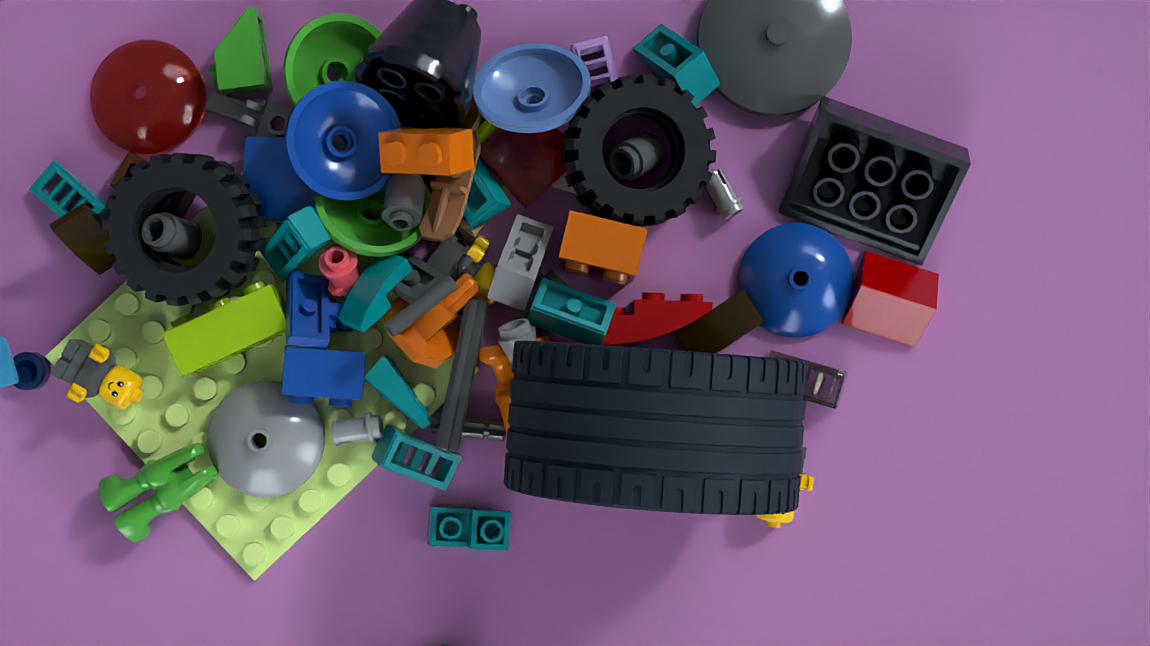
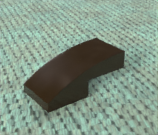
M82 203L49 225L59 239L79 259L101 275L112 268V264L117 260L114 254L106 253L104 242H109L110 238L109 231H102L103 218Z
M745 289L714 307L713 310L679 330L675 335L686 351L717 353L762 324L765 320Z

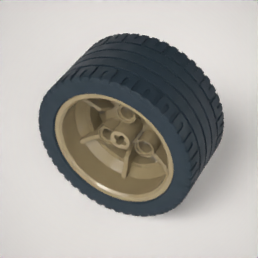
M528 340L516 341L514 343L512 361L514 378H511L510 387L512 402L509 404L508 424H510V428L507 429L506 449L508 453L505 456L504 485L507 489L525 495L564 502L658 512L762 515L788 513L797 509L801 479L798 472L801 471L802 451L800 448L803 445L804 435L802 420H805L806 400H803V396L807 392V362L781 358Z

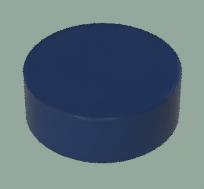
M22 352L13 357L19 377V382L14 384L16 388L20 390H36L47 383L51 369L49 362L43 355L36 352Z

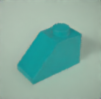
M663 24L656 27L633 47L637 56L659 81L667 78L676 82L675 89L681 92L687 89L695 96L691 101L694 106L720 85L704 51Z

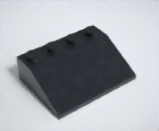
M822 95L778 213L923 265L971 165L969 152L965 147Z

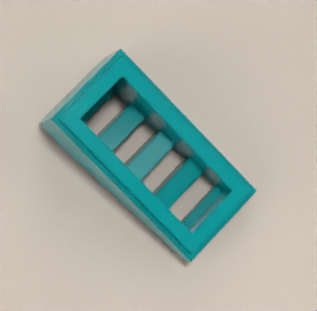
M56 160L50 163L29 188L59 217L70 212L66 207L78 193L83 197L72 210L82 203L85 205L90 203L93 205L91 209L103 219H107L111 210L105 208L106 202ZM57 173L62 178L48 194L44 188ZM67 184L72 186L60 202L55 199Z
M307 206L288 216L265 243L264 250L260 252L278 278L283 282L287 279L290 272L297 271L329 241L331 235L324 227L315 210Z
M384 354L364 377L366 378L365 381L421 429L429 427L433 422L430 414L393 359Z
M390 424L385 426L383 438L379 439L372 454V459L379 467L444 491L447 490L462 458L456 452L442 450L435 443ZM414 446L415 448L408 463H403L410 447ZM425 452H430L422 470H419L418 467ZM439 457H443L444 460L436 477L431 475Z

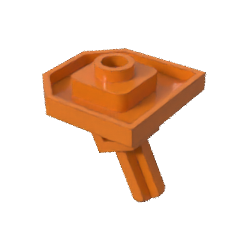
M463 274L455 281L458 289L396 337H392L385 328L386 333L413 362L436 369L455 355L460 328L454 322L459 316L457 312L481 289L476 279L470 274ZM400 297L390 302L392 308L384 314V323H387L410 304Z

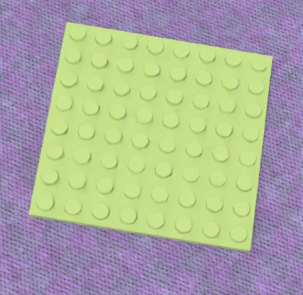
M208 206L191 220L200 227L202 232V242L196 254L188 259H179L168 255L182 266L200 264L212 249L215 239V223ZM266 221L267 227L259 228V237L265 238L267 242L283 222ZM330 238L296 272L323 276L318 264L320 255L325 249L337 245V243ZM256 251L255 257L260 262L255 271L245 274L247 281L239 288L231 289L230 294L203 303L183 306L167 305L166 301L156 303L145 298V290L135 292L126 285L125 281L45 356L55 366L70 339L84 340L93 346L95 343H98L110 349L116 358L117 365H122L142 377L143 385L141 390L144 391V394L136 405L132 403L128 408L121 410L101 399L99 394L92 398H85V400L145 464L149 460H158L181 448L200 443L205 452L197 456L187 466L192 474L212 466L207 446V434L212 415L220 402L232 391L249 383L258 381L282 383L285 346L310 348L286 344L285 333L193 376L181 377L162 333L173 328L171 325L172 321L188 314H193L194 318L208 313L206 306L226 297L232 302L244 296L242 292L244 288L264 281L266 286L269 284L278 286L286 303V280L282 282L260 251ZM357 254L360 262L358 267L360 273L364 272L375 257ZM392 291L385 295L389 302L399 297ZM329 292V298L336 300V303L344 304L345 301L341 296L335 297ZM384 315L365 332L353 328L352 332L335 331V333H330V342L326 350L366 353L364 377L385 354L393 359L430 416L445 403L454 355L436 369L413 362L386 333ZM477 366L474 375L480 370ZM364 378L362 400H353L352 407L329 405V398L313 397V404L318 410L324 426L325 446L317 469L303 485L281 496L268 498L254 497L235 490L218 474L208 485L182 503L254 581L378 466L372 459V454L380 438H377L376 443H370L369 440L336 446L332 436V421L365 417L367 412H371L373 415H380L383 430L387 424L413 433L419 427L365 381L366 378ZM258 433L255 436L254 442L256 446L263 448L267 443L265 435Z

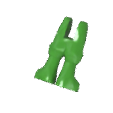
M200 443L181 448L158 460H149L138 471L137 475L131 478L124 479L121 475L113 474L99 482L101 501L109 512H115L123 508L147 490H155V493L147 500L126 509L114 517L116 527L127 539L134 543H139L146 539L152 531V519L160 513L178 510L184 501L203 489L218 475L214 465L192 474L187 466L197 456L205 452Z

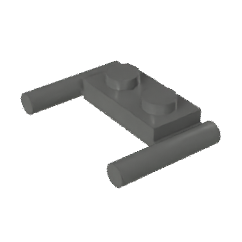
M406 251L395 255L406 258L413 271L391 291L410 305L384 324L392 337H396L458 289L456 282L449 275L446 277L438 270ZM351 289L344 291L341 297L344 301Z

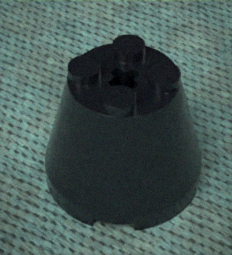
M412 0L363 53L354 72L355 81L381 94L393 107L399 121L406 125L421 128H438L439 126L450 125L454 128L461 127L471 108L481 42V28L476 21L478 13L467 4L457 5L449 0Z

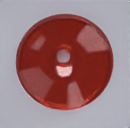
M137 40L118 47L99 65L91 84L90 105L96 124L110 141L133 153L155 155L179 147L194 134L204 116L206 88L200 70L183 51L171 44L158 40ZM145 86V96L137 99L135 96L136 89Z

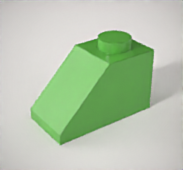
M256 7L247 8L214 50L215 64H210L213 86L218 87L219 91L227 97L273 91L264 18Z

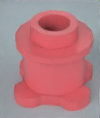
M337 244L325 249L320 255L318 261L319 269L324 278L329 280L328 290L330 294L339 297L342 296L344 291L352 289L362 275L358 269L360 262L357 254Z

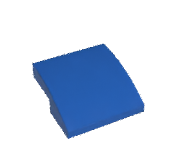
M246 136L242 175L251 183L250 187L247 188L249 193H258L262 202L261 206L256 207L258 216H266V221L283 222L288 216L307 206L315 210L316 192L308 188L292 169L286 153L285 138Z

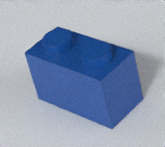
M285 346L281 394L289 395V403L313 404V397L329 398V405L352 407L353 400H362L366 353Z

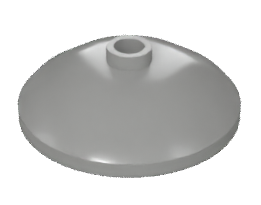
M258 381L237 388L220 402L209 423L207 446L212 464L217 469L220 477L228 485L249 496L262 498L276 497L297 489L313 475L323 455L325 431L318 410L314 404L289 403V395L281 394V382ZM258 433L265 435L267 443L263 448H259L254 442L255 436Z

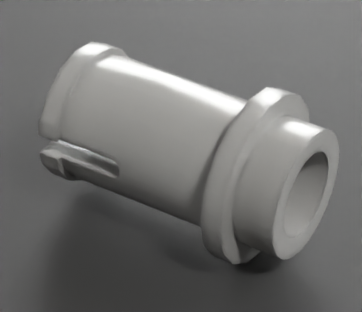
M720 168L712 172L713 175L710 183L705 185V188L717 207L716 215H721L724 220H727L744 210L741 204L744 200L742 197H737L723 169Z
M367 412L365 417L332 421V436L336 446L369 440L370 443H376L377 438H383V424L379 414L373 415L371 412Z

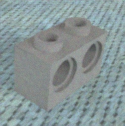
M517 214L496 267L487 298L523 311L525 310L551 238L553 226Z

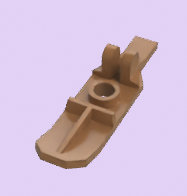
M472 96L468 115L464 123L459 127L461 129H472L474 169L450 176L436 175L435 182H430L432 188L428 208L419 225L423 238L428 241L442 243L454 236L465 211L482 147L477 131L482 115L476 107L474 96Z

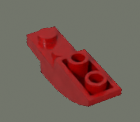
M642 292L641 299L633 300L632 315H625L626 307H615L602 345L633 343L673 332L698 320L713 310V302H703V294H680V301L665 300V293Z

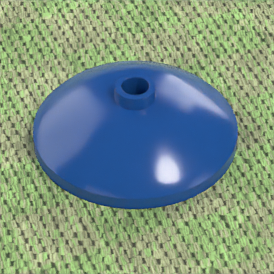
M333 81L312 89L294 106L285 130L286 153L295 174L312 191L334 200H357L376 193L392 177L393 173H381L378 133L402 127L393 107L377 91L357 82ZM336 135L344 140V147L341 150L333 146V138Z
M787 223L765 231L746 250L738 273L739 291L745 289L765 320L760 326L774 334L791 338L812 336L832 326L846 310L854 285L852 265L843 246L830 233L817 226L805 223ZM796 272L805 274L806 283L803 286H797L794 283L793 276Z

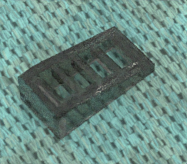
M771 350L769 358L807 362V384L811 371H818L813 392H806L803 400L834 409L838 408L848 372ZM827 374L834 376L828 398L821 396Z

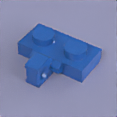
M296 271L289 273L286 279V344L325 350L330 342V333H335V331L352 332L353 328L340 322L338 317L343 304L336 303V300L329 298V280L324 278V276Z

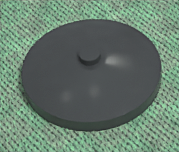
M708 0L701 15L697 34V47L704 51L720 82V85L715 90L734 106L763 116L794 114L820 101L822 95L826 96L844 73L852 45L851 23L842 0Z

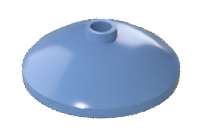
M527 43L505 49L487 60L476 74L473 96L479 113L491 124L511 132L539 133L557 128L580 113L583 109L581 104L590 96L591 80L585 63L570 50L553 44Z

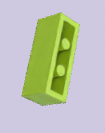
M264 281L244 288L242 290L244 296L232 302L226 297L206 306L208 313L194 318L193 314H188L172 321L171 325L173 328L162 333L181 377L193 376L285 334L286 303L279 287L272 284L266 286Z

